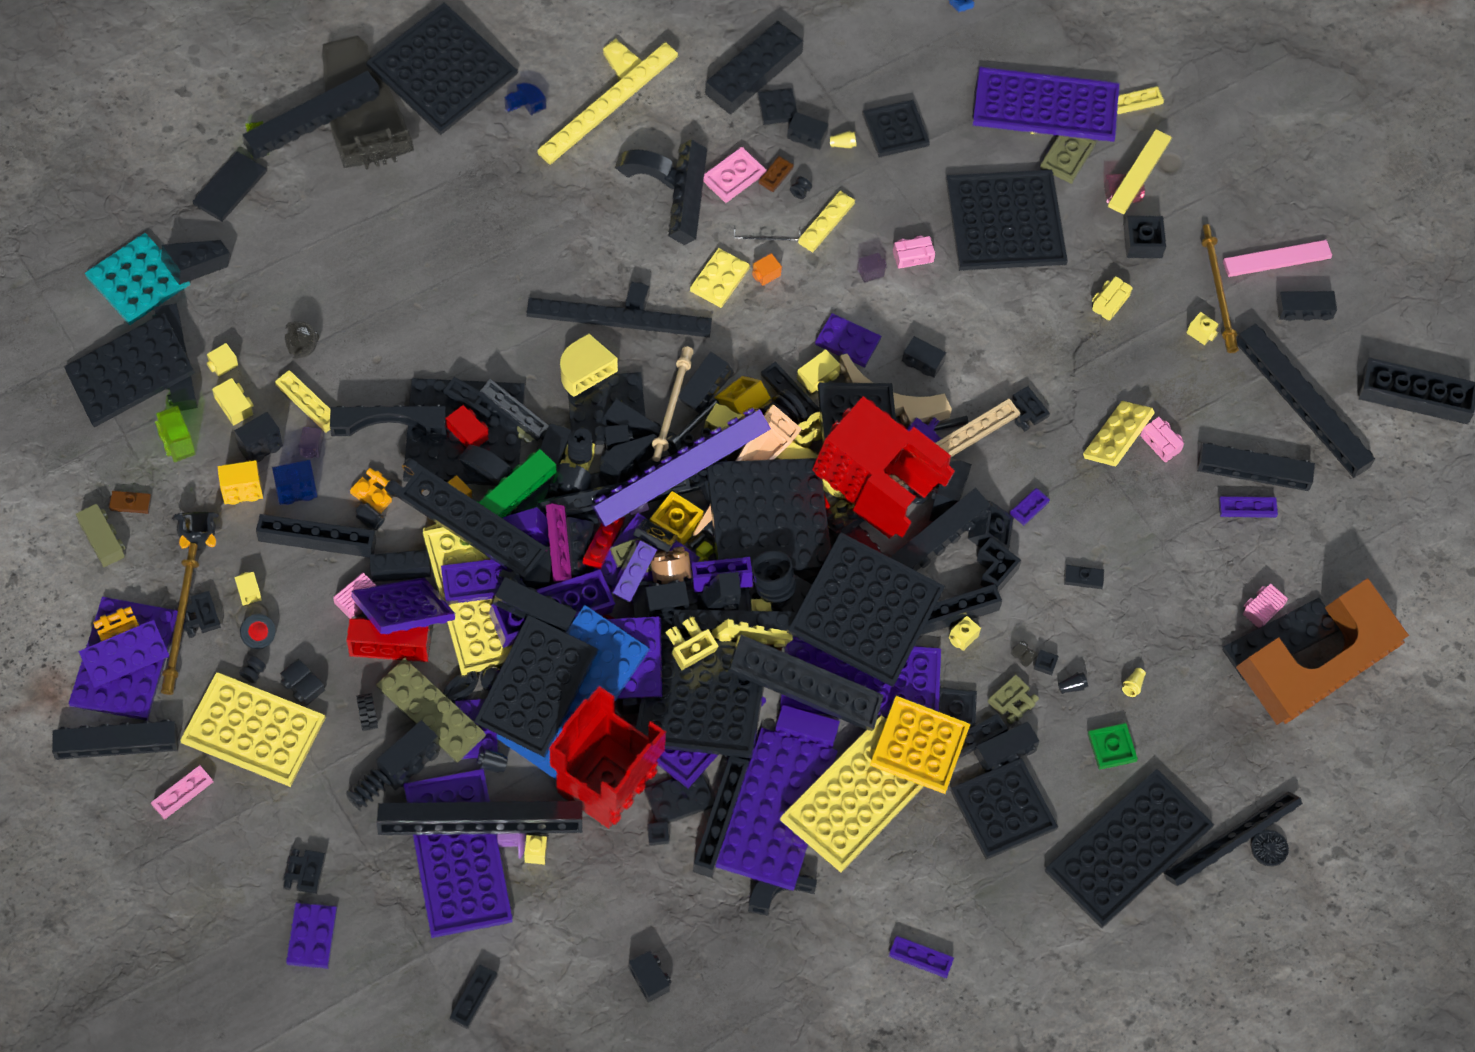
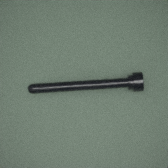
M714 399L676 436H669L666 439L669 443L667 451L671 453L676 452L681 446L683 436L689 434L710 414L715 404H719V401Z

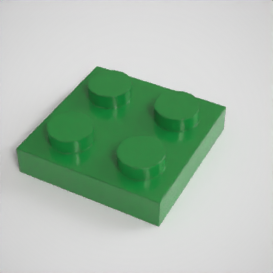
M1126 723L1088 732L1099 770L1137 762L1138 758Z

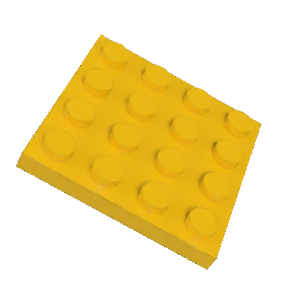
M896 696L870 766L945 794L970 724Z

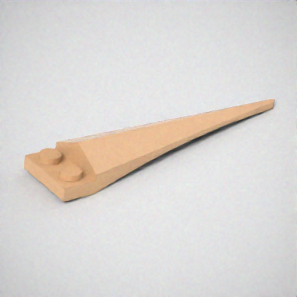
M771 405L764 414L771 430L745 444L735 461L774 460L792 443L801 431V428L775 405ZM710 505L695 529L693 536L697 535L712 520Z

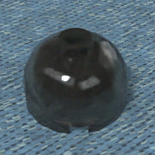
M288 322L285 329L288 328V334H285V342L289 354L294 353V359L311 355L319 341L318 332L308 322Z

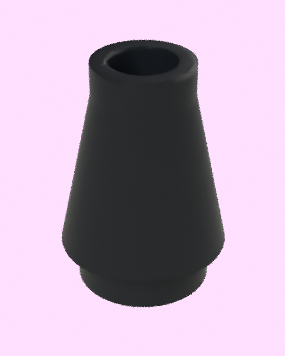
M1077 672L1064 681L1059 682L1058 687L1061 694L1085 690L1084 688L1088 687V682L1083 672Z

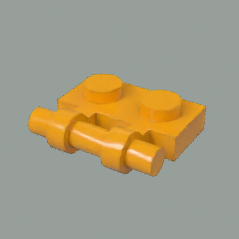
M369 468L366 472L371 477L369 481L362 477L350 489V494L364 504L370 503L382 513L392 502V498L388 496L389 493L384 488L380 490L375 485L380 483L385 487L389 481L378 470L375 471Z
M130 606L125 609H117V612L111 615H103L99 620L93 622L96 629L104 626V629L97 631L101 641L139 626L135 615L130 618L126 617L133 614ZM119 619L121 620L120 622L110 626V623L117 621Z

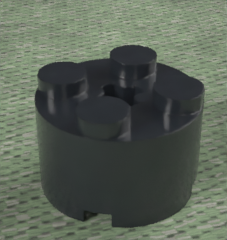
M561 463L556 467L557 472L552 477L548 493L557 497L589 490L592 476L586 469L578 465L573 468L569 467L570 463Z

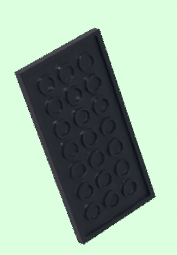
M1156 769L1045 869V872L1103 929L1209 832L1215 824Z

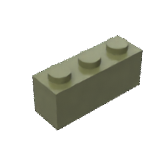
M95 504L76 513L77 520L103 568L125 558L123 553L125 546L121 539H116L115 535L117 532L113 524L108 525L106 520L109 518L104 509L100 510L98 505Z

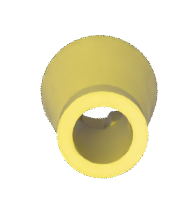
M847 131L830 136L831 147L852 148L856 146L855 132Z
M1136 668L1123 682L1122 691L1130 697L1140 694L1146 672L1141 668Z

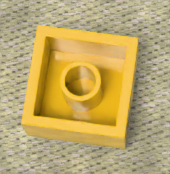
M256 461L217 466L224 504L234 505L243 501L254 502L263 498L261 479Z
M672 491L652 515L650 521L678 535L677 541L685 545L701 521L704 511Z

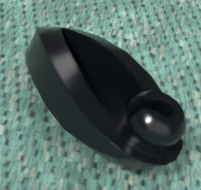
M471 671L467 675H457L449 682L443 694L453 703L466 698L474 691L478 684L477 672Z

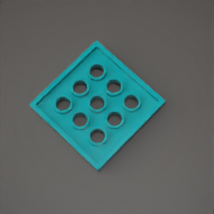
M146 233L85 272L86 278L129 325H132L154 310V307L160 306L190 285V281L181 285L177 283L161 260V249ZM140 254L147 255L144 259L137 258ZM125 264L131 265L129 269H122V266ZM151 266L158 267L155 271H148V268ZM110 274L116 275L112 280L107 279V276ZM136 276L142 277L138 282L133 281V278ZM162 278L169 279L167 283H159V280ZM121 286L127 287L124 292L118 291V288ZM147 288L153 289V292L150 294L144 293ZM133 298L138 299V302L135 304L128 303Z

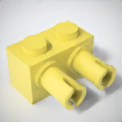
M694 617L683 622V625H685L692 637L690 640L684 641L677 626L666 632L674 645L672 655L681 670L714 653L718 648L708 629L701 631Z

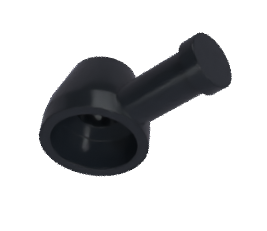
M709 523L697 536L687 542L692 549H695V546L705 538L712 541L714 536L713 523Z

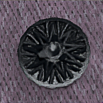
M1265 830L1254 837L1251 843V851L1259 863L1274 867L1286 860L1289 854V846L1286 839L1280 833Z

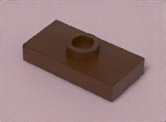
M778 156L759 179V184L774 192L792 171L794 165Z
M112 491L109 509L110 511L149 514L152 496L147 493Z

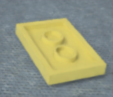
M718 248L690 287V291L722 308L750 269V264Z

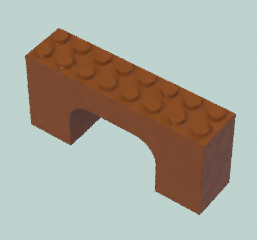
M1368 578L1325 607L1344 637V647L1341 653L1329 662L1316 669L1304 668L1295 661L1280 638H1277L1236 667L1276 725L1281 722L1287 724L1405 643L1403 639L1409 636Z

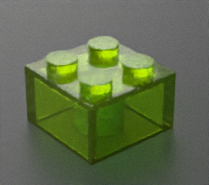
M175 406L156 413L158 421H155L159 438L163 442L167 457L171 456L173 462H177L196 455L191 436L179 407Z

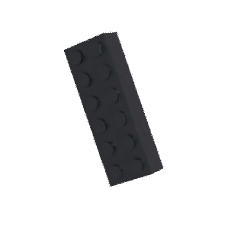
M779 21L775 22L706 81L705 95L731 115L802 54L804 41Z
M1368 358L1363 368L1358 400L1468 425L1475 412V382Z

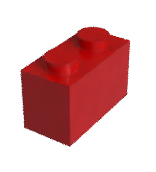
M464 405L446 417L447 428L466 448L469 445L479 447L489 439L487 425L484 422H480L476 418L475 413Z

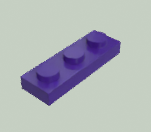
M1276 497L1219 498L1220 517L1276 518L1278 515Z
M896 936L889 957L944 978L948 977L954 957Z

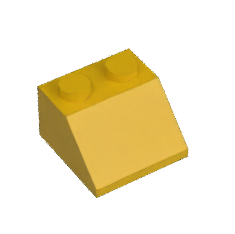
M745 376L738 378L714 397L719 401L720 405L727 406L731 411L744 415L743 412L752 407L759 409L771 399L761 380Z

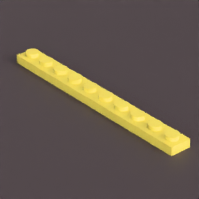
M665 42L539 148L538 154L551 165L678 57V53Z

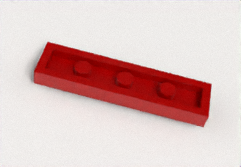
M625 517L619 518L606 527L601 523L583 558V564L598 569L602 568L612 545L624 525Z

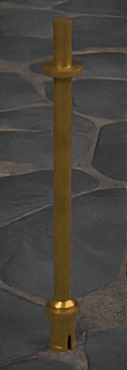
M1206 224L1203 225L1205 239L1202 240V246L1207 247L1225 329L1222 337L1225 339L1227 353H1236L1239 350L1236 341L1237 332L1231 327L1214 248L1218 240L1216 237H1212L1210 225Z
M194 543L189 545L187 560L181 561V564L185 566V573L168 668L163 670L162 673L164 678L161 693L166 695L174 694L175 680L179 675L176 670V663L193 568L199 567V563L195 561L198 545Z

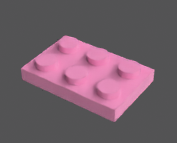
M741 147L704 174L703 182L727 203L761 178L766 169Z

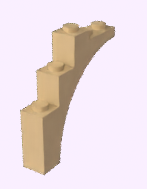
M848 353L840 356V374L844 375L845 383H873L856 368ZM893 393L896 417L900 416L902 424L906 425V427L916 417L926 425L930 423L933 417L939 421L950 418L952 408L945 393L930 397H912Z

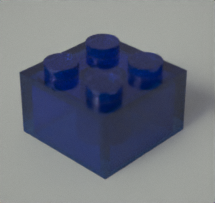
M310 460L272 467L280 505H290L302 500L310 501L318 497Z

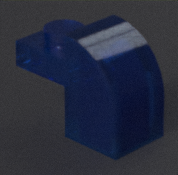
M530 83L517 84V92H512L504 97L505 108L508 113L522 106H525L530 115L546 109V97L537 86Z

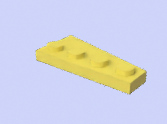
M729 619L712 630L713 638L727 642L737 640L740 635H744L765 645L774 644V647H784L793 640L792 635L787 633V631L773 628L764 631V627L758 625L749 628L748 623L740 622L735 625L733 620Z

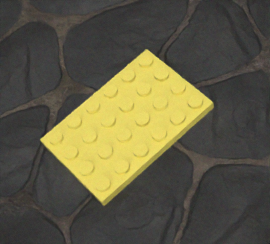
M216 672L180 741L182 744L291 787L326 718L321 713Z

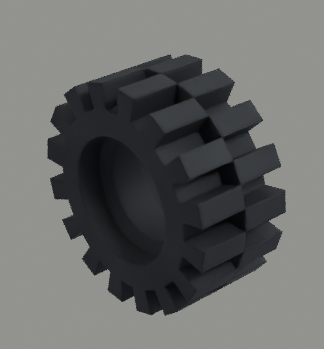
M372 693L356 696L362 731L377 729L378 723Z

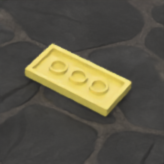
M1121 401L1083 453L1085 459L1116 467L1154 415L1153 408Z

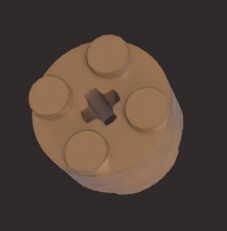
M684 547L673 548V551L668 553L662 549L656 551L651 561L654 583H657V580H661L662 584H668L673 580L682 582L684 581L683 577L688 576V579L692 577L689 553L685 551Z

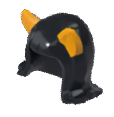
M184 512L173 515L172 521L178 520L177 533L180 538V547L182 549L189 548L190 543L198 545L197 551L207 546L215 547L216 539L214 534L216 526L214 518H218L219 514L216 512Z

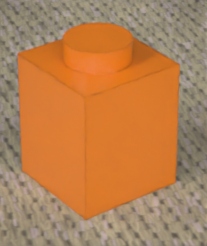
M771 253L753 263L752 275L756 281H759L764 286L781 276L782 266Z

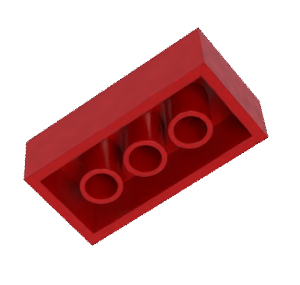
M362 617L349 619L347 633L349 656L403 660L405 658L408 661L428 662L431 644L429 626L381 634L370 620Z

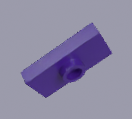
M1035 488L1011 510L1010 514L1025 526L1050 502V499L1039 489Z

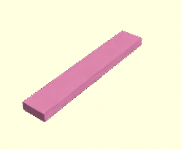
M1327 240L1224 258L1223 263L1228 277L1330 259L1332 253Z

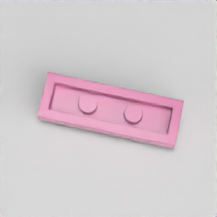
M199 765L152 801L151 804L165 820L212 784L213 780Z

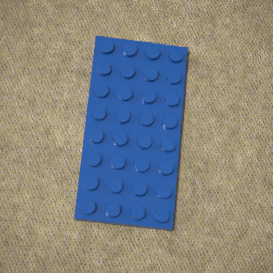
M584 605L566 634L599 649L555 739L562 732L564 724L585 699L588 700L599 686L612 694L615 702L650 650V648L586 605ZM498 734L496 735L497 739L557 780V771L550 766V750L544 758Z

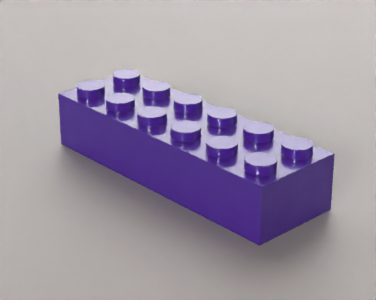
M601 570L536 590L543 596L554 598L556 602L562 605L571 606L573 610L577 611L574 620L584 605L600 616L612 613L615 606ZM491 604L489 615L502 647L513 645L526 620Z

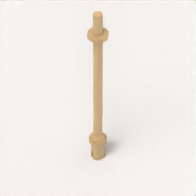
M690 347L682 348L681 356L677 360L676 366L679 369L659 438H655L652 442V446L655 449L653 460L656 462L660 461L662 451H666L669 447L666 437L685 371L691 367L693 349Z

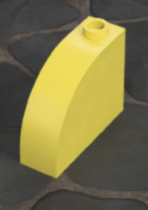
M590 334L578 339L568 346L561 356V381L564 388L574 397L618 371L617 357Z

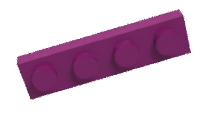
M549 504L546 505V517L548 521L553 581L563 582L572 579L565 507Z

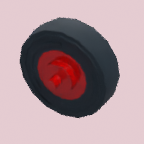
M252 614L242 622L240 627L242 641L253 649L267 647L274 640L276 634L273 621L263 614Z

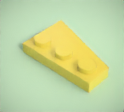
M616 39L603 48V54L618 75L619 81L642 62Z

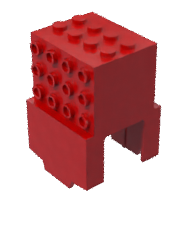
M863 396L852 409L848 408L842 415L843 419L840 422L836 421L832 426L831 432L825 439L812 470L816 476L826 480L834 490L844 494L848 501L854 502L856 505L853 511L887 538L891 539L895 534L903 538L912 523L906 517L907 508L916 497L892 479L890 475L897 476L906 485L925 498L938 483L945 487L948 485L955 472L949 466L951 455L915 427L910 431L906 430L903 424L897 423L887 412L880 410L872 400L866 399Z
M599 686L588 700L585 699L564 724L562 732L549 747L550 766L557 771V793L568 801H582V811L609 829L613 824L616 825L620 821L621 813L624 809L628 810L631 807L636 794L640 795L646 787L645 783L647 780H652L658 772L657 760L665 751L666 731L650 722L647 737L614 713V696Z

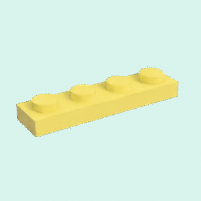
M840 191L799 238L798 243L814 252L851 209L855 200Z
M290 370L275 381L276 386L325 433L330 430V408Z

